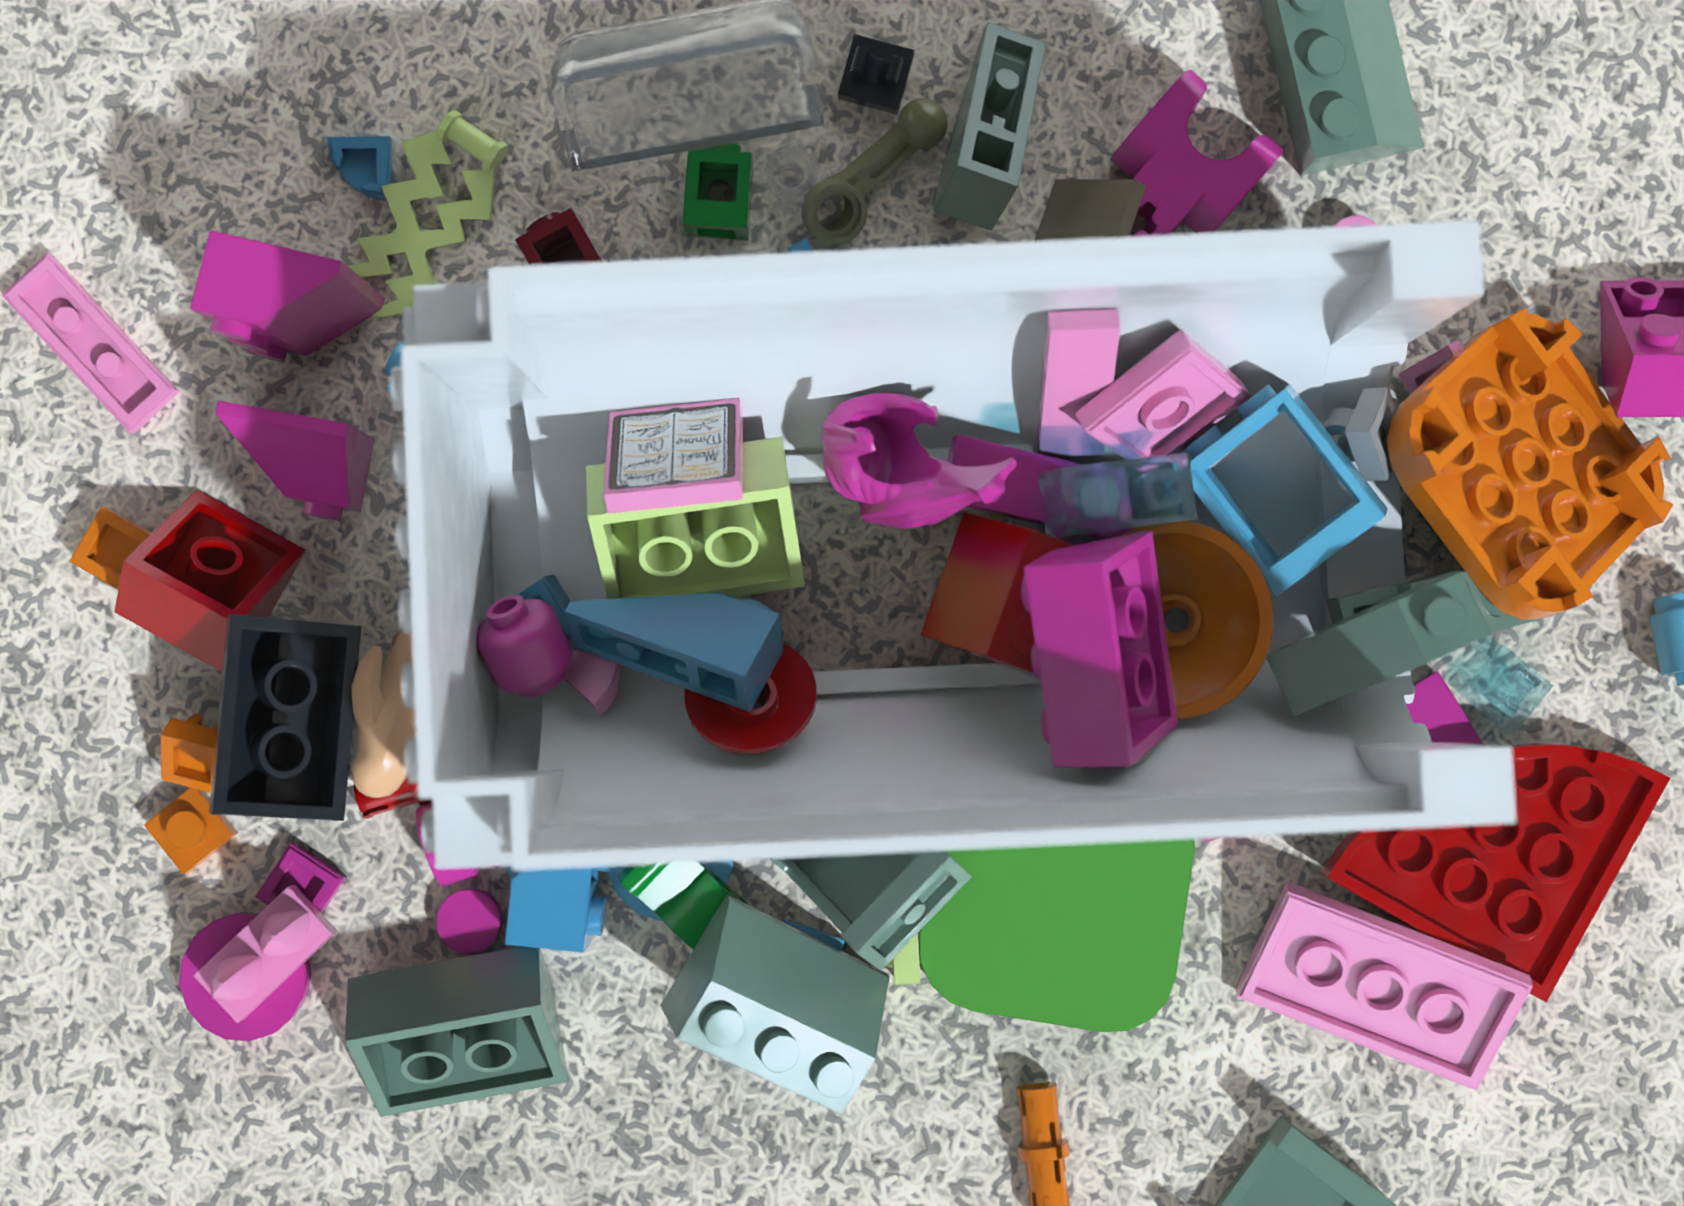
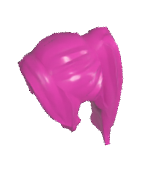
M874 393L850 398L835 407L826 418V422L822 424L825 475L838 493L842 494L845 498L858 501L860 516L864 523L903 529L935 525L973 502L983 501L985 504L995 502L1005 491L1004 481L1009 473L1016 468L1017 461L1014 457H1011L995 465L964 467L953 465L944 459L931 457L918 441L913 429L915 425L923 423L935 426L938 413L937 407L930 406L917 398L904 394Z

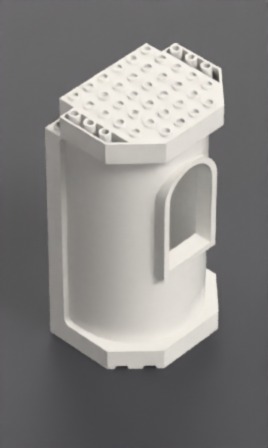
M1479 220L488 267L489 282L413 286L414 307H405L403 310V335L406 346H401L402 367H393L391 371L392 403L396 412H404L405 441H396L394 445V472L397 484L399 486L407 485L408 515H399L397 518L396 538L400 558L409 559L410 589H402L400 592L399 615L403 633H412L413 663H405L403 666L402 692L406 708H415L416 738H408L405 746L406 775L409 783L418 782L419 799L433 798V809H425L423 813L422 837L425 852H435L436 869L513 866V870L1516 823L1511 747L1432 742L1425 724L1414 723L1407 708V704L1413 703L1415 694L1411 670L1293 716L1266 659L1254 680L1236 698L1209 713L1177 719L1178 726L1130 767H1053L1051 748L1045 742L1041 731V716L1044 709L1041 679L997 663L813 672L817 687V703L813 716L805 729L791 742L775 750L760 754H737L711 745L696 732L686 712L685 688L621 665L617 683L619 687L617 697L601 716L564 679L550 691L533 697H522L518 693L503 691L493 682L476 645L478 628L487 618L486 612L488 608L504 597L518 595L544 576L554 574L570 601L607 599L587 517L586 466L606 463L609 412L740 398L743 413V442L783 437L790 484L830 482L825 475L823 465L822 424L826 422L828 415L840 403L853 397L874 393L904 394L917 398L930 406L937 407L938 413L935 426L923 423L915 425L913 429L918 441L933 458L947 461L952 437L957 434L1038 454L1037 431L1048 311L1118 309L1121 328L1113 382L1182 329L1242 380L1251 394L1249 399L1268 384L1276 394L1291 384L1324 426L1330 411L1336 408H1350L1354 410L1363 388L1388 387V383L1392 379L1394 366L1402 365L1406 359L1408 343L1484 295ZM1390 390L1391 395H1392V398H1393V401H1394V404H1395V407H1396V410H1397V407H1398L1397 397H1396V395H1395V392H1394L1393 390ZM1236 408L1215 425L1224 435L1243 421L1244 417ZM1284 410L1209 467L1278 556L1354 501ZM1341 434L1331 435L1336 443L1339 437L1344 436ZM1106 445L1104 455L1053 457L1143 479L1134 528L1157 521L1181 520L1203 524L1228 536L1178 470L1192 460L1184 449L1149 475L1143 473ZM1355 461L1352 462L1353 465H1354V466L1356 467V469L1358 470V467H1357L1356 462H1355ZM1393 469L1388 480L1367 481L1388 508L1383 519L1278 596H1275L1269 588L1274 610V628L1268 653L1332 625L1326 599L1405 582L1400 484ZM1009 517V522L1012 525L1032 529L1074 545L1102 540ZM1175 608L1168 613L1166 625L1173 633H1181L1189 625V616L1184 609ZM570 640L573 652L576 648H574L572 640ZM755 702L752 710L760 708L763 705Z

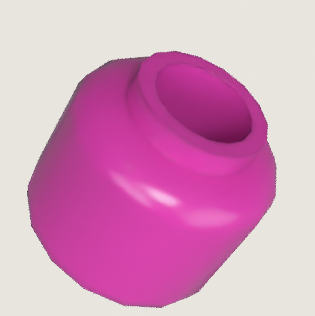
M520 595L507 596L493 603L486 612L487 618L478 628L476 645L495 685L505 692L518 693L522 697L538 696L556 687L564 679L565 670L572 659L573 653L571 643L554 608L544 600L523 599Z

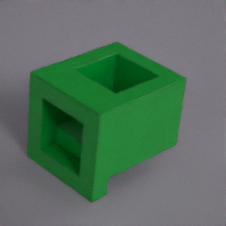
M707 141L704 143L703 149L688 148L682 221L686 236L749 241L754 171L752 152H741V145L728 141ZM717 183L729 185L732 189V195L726 202L712 201L708 193L713 185Z

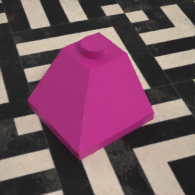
M223 401L217 402L215 414L285 497L304 503L302 514L341 521L343 510L361 513L375 441L373 437L348 423Z

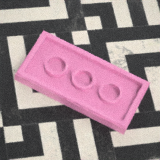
M1287 881L1240 977L1236 988V997L1477 1090L1529 995L1533 984L1530 975Z

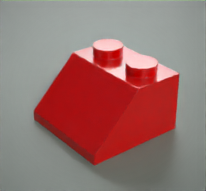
M196 489L123 561L114 612L222 672L227 615L269 618L304 556L306 549Z
M964 512L920 636L1036 677L1031 663V652L1035 642L1031 613L1027 612L1024 607L1021 593L1022 581L1025 576L1024 566L1050 551L1076 545L1032 529Z

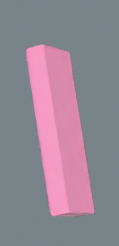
M45 254L1 295L129 433L135 434L180 392L53 255Z
M1118 309L1048 311L1037 431L1038 454L1049 457L1104 455L1105 445L1083 429L1074 413L1113 383L1121 328Z

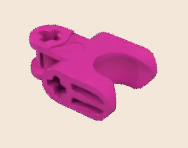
M1192 70L1185 71L1127 136L1110 159L1131 179L1146 185L1136 217L1140 215L1147 221V224L1143 230L1136 232L1134 236L1130 234L1129 237L1171 235L1182 222L1195 234L1214 233L1282 155L1283 148L1271 137L1260 135L1241 154L1229 159L1215 160L1205 157L1198 152L1188 137L1187 126L1189 116L1194 112L1199 101L1204 96L1207 85Z

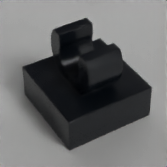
M854 34L838 91V99L898 115L915 50Z

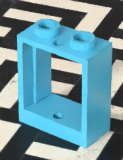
M1269 384L1237 408L1244 417L1243 421L1224 435L1215 425L1187 446L1184 450L1192 460L1178 470L1228 536L1237 542L1256 562L1268 587L1275 596H1278L1383 519L1388 509L1291 384L1278 394ZM1284 410L1354 501L1278 556L1209 467Z

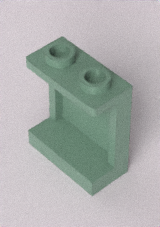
M946 850L769 858L802 889L842 932L840 936L858 955L880 971L972 877Z
M1280 1115L1214 1206L1397 1205L1383 1192Z

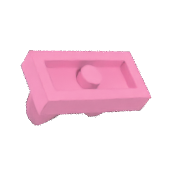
M294 884L288 886L193 976L209 992L212 999L216 1000L234 1021L238 1023L252 1013L338 930Z

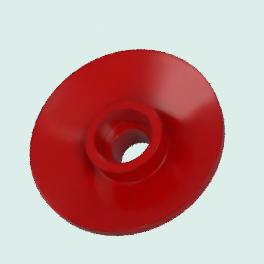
M783 643L784 651L756 700L757 703L763 706L750 712L685 689V707L690 723L696 732L708 743L731 753L760 754L786 745L805 729L815 711L817 687L814 674L807 661L797 651Z

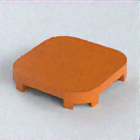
M1526 308L1475 334L1409 395L1391 418L1387 438L1391 468L1405 493L1467 572L1481 593L1501 612L1520 620L1543 619L1578 607L1592 598L1593 594L1589 591V588L1645 529L1663 523L1673 506L1671 502L1663 500L1665 486L1660 462L1671 457L1660 437L1658 436L1640 443L1621 417L1615 416L1609 400L1569 348L1583 334L1567 318L1554 323L1537 314H1528Z

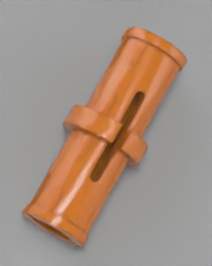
M1044 1082L1016 1087L1023 1143L1018 1145L1019 1160L1025 1162L1030 1206H1070L1065 1173V1158L1070 1155L1068 1140L1062 1139L1056 1083Z

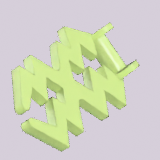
M456 110L445 114L437 130L401 142L416 179L381 186L396 222L394 232L358 238L369 261L349 265L348 267L361 278L393 274L389 256L406 254L413 273L410 276L386 280V283L398 299L383 305L381 310L372 315L375 318L403 314L405 307H414L413 286L435 285L427 253L435 248L467 242L462 220L491 221L495 171L508 153V144L503 141L497 142L462 119V114ZM451 141L483 162L482 169L461 170L472 199L436 204L435 206L444 229L421 230L412 202L445 196L433 165H453L444 145Z

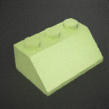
M783 437L743 442V499L735 501L607 513L603 496L606 463L586 466L587 517L607 599L718 592L731 597L805 587Z

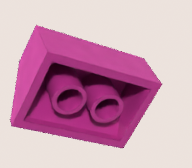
M210 230L190 309L211 321L209 331L229 337L228 342L247 348V353L273 361L285 362L287 352L307 356L367 320L382 309L385 297L341 260Z
M1152 531L1136 532L1053 550L1024 566L1025 576L1021 588L1022 601L1026 611L1031 613L1035 642L1031 652V663L1035 676L1041 679L1044 700L1041 731L1045 742L1050 745L1053 767H1130L1178 726Z

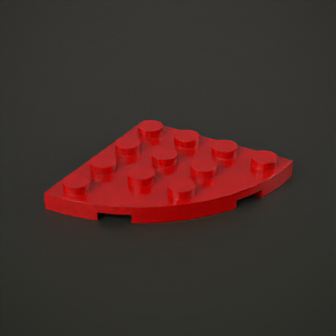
M1544 743L1505 745L1512 749L1516 823L1350 831L1337 846L1320 872V875L1425 935L1530 975L1533 987L1529 994L1547 1002L1671 778L1642 763L1612 753L1588 748Z

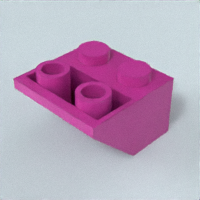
M1634 277L1627 281H1601L1602 385L1615 416L1684 417V280H1652L1644 277Z

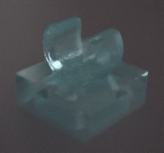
M1500 645L1489 656L1459 695L1505 733L1514 735L1554 685L1505 645Z

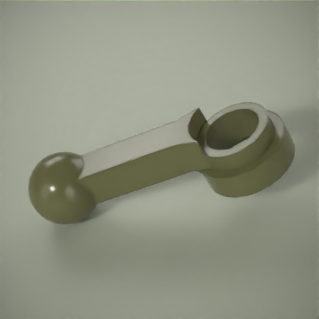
M918 98L910 101L901 110L898 123L844 170L813 186L805 196L801 211L802 220L808 232L820 242L832 246L842 245L853 240L862 231L866 223L868 211L864 196L916 151L932 148L942 141L948 127V120L944 109L937 102L927 98ZM831 195H842L845 206L840 218L831 224H820L818 209L821 203Z

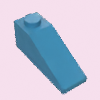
M720 592L570 601L564 611L574 648L748 712L752 710L784 651L779 613L773 612L769 607L757 600H739Z

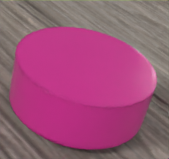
M477 888L460 890L446 898L440 906L436 918L437 931L441 940L451 950L462 954L478 953L492 945L499 937L503 926L502 909L497 900L484 890Z

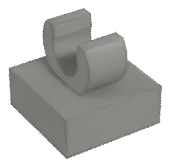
M1389 387L1363 388L1354 410L1350 408H1336L1330 411L1324 428L1330 435H1344L1339 437L1337 444L1351 462H1356L1360 474L1366 481L1388 480L1392 471L1387 438L1390 420L1397 410Z

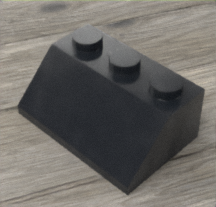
M234 614L227 615L209 814L344 821L354 716L351 686L358 667L362 626Z

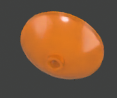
M1181 520L1157 521L1138 526L1122 535L1152 531L1177 719L1209 713L1224 706L1241 694L1254 680L1266 660L1274 628V610L1267 582L1252 557L1237 542L1214 528ZM1175 608L1184 609L1189 616V625L1181 633H1173L1166 625L1168 613Z

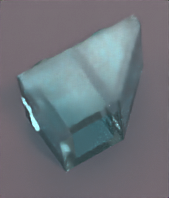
M1189 452L1060 467L1038 475L1046 535L1054 538L1114 532L1197 519Z

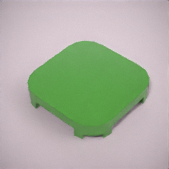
M1195 838L946 850L972 877L918 932L919 959L931 986L949 1003L973 1012L1098 1032L1129 1031L1150 1021L1166 1004L1176 979L1195 854Z

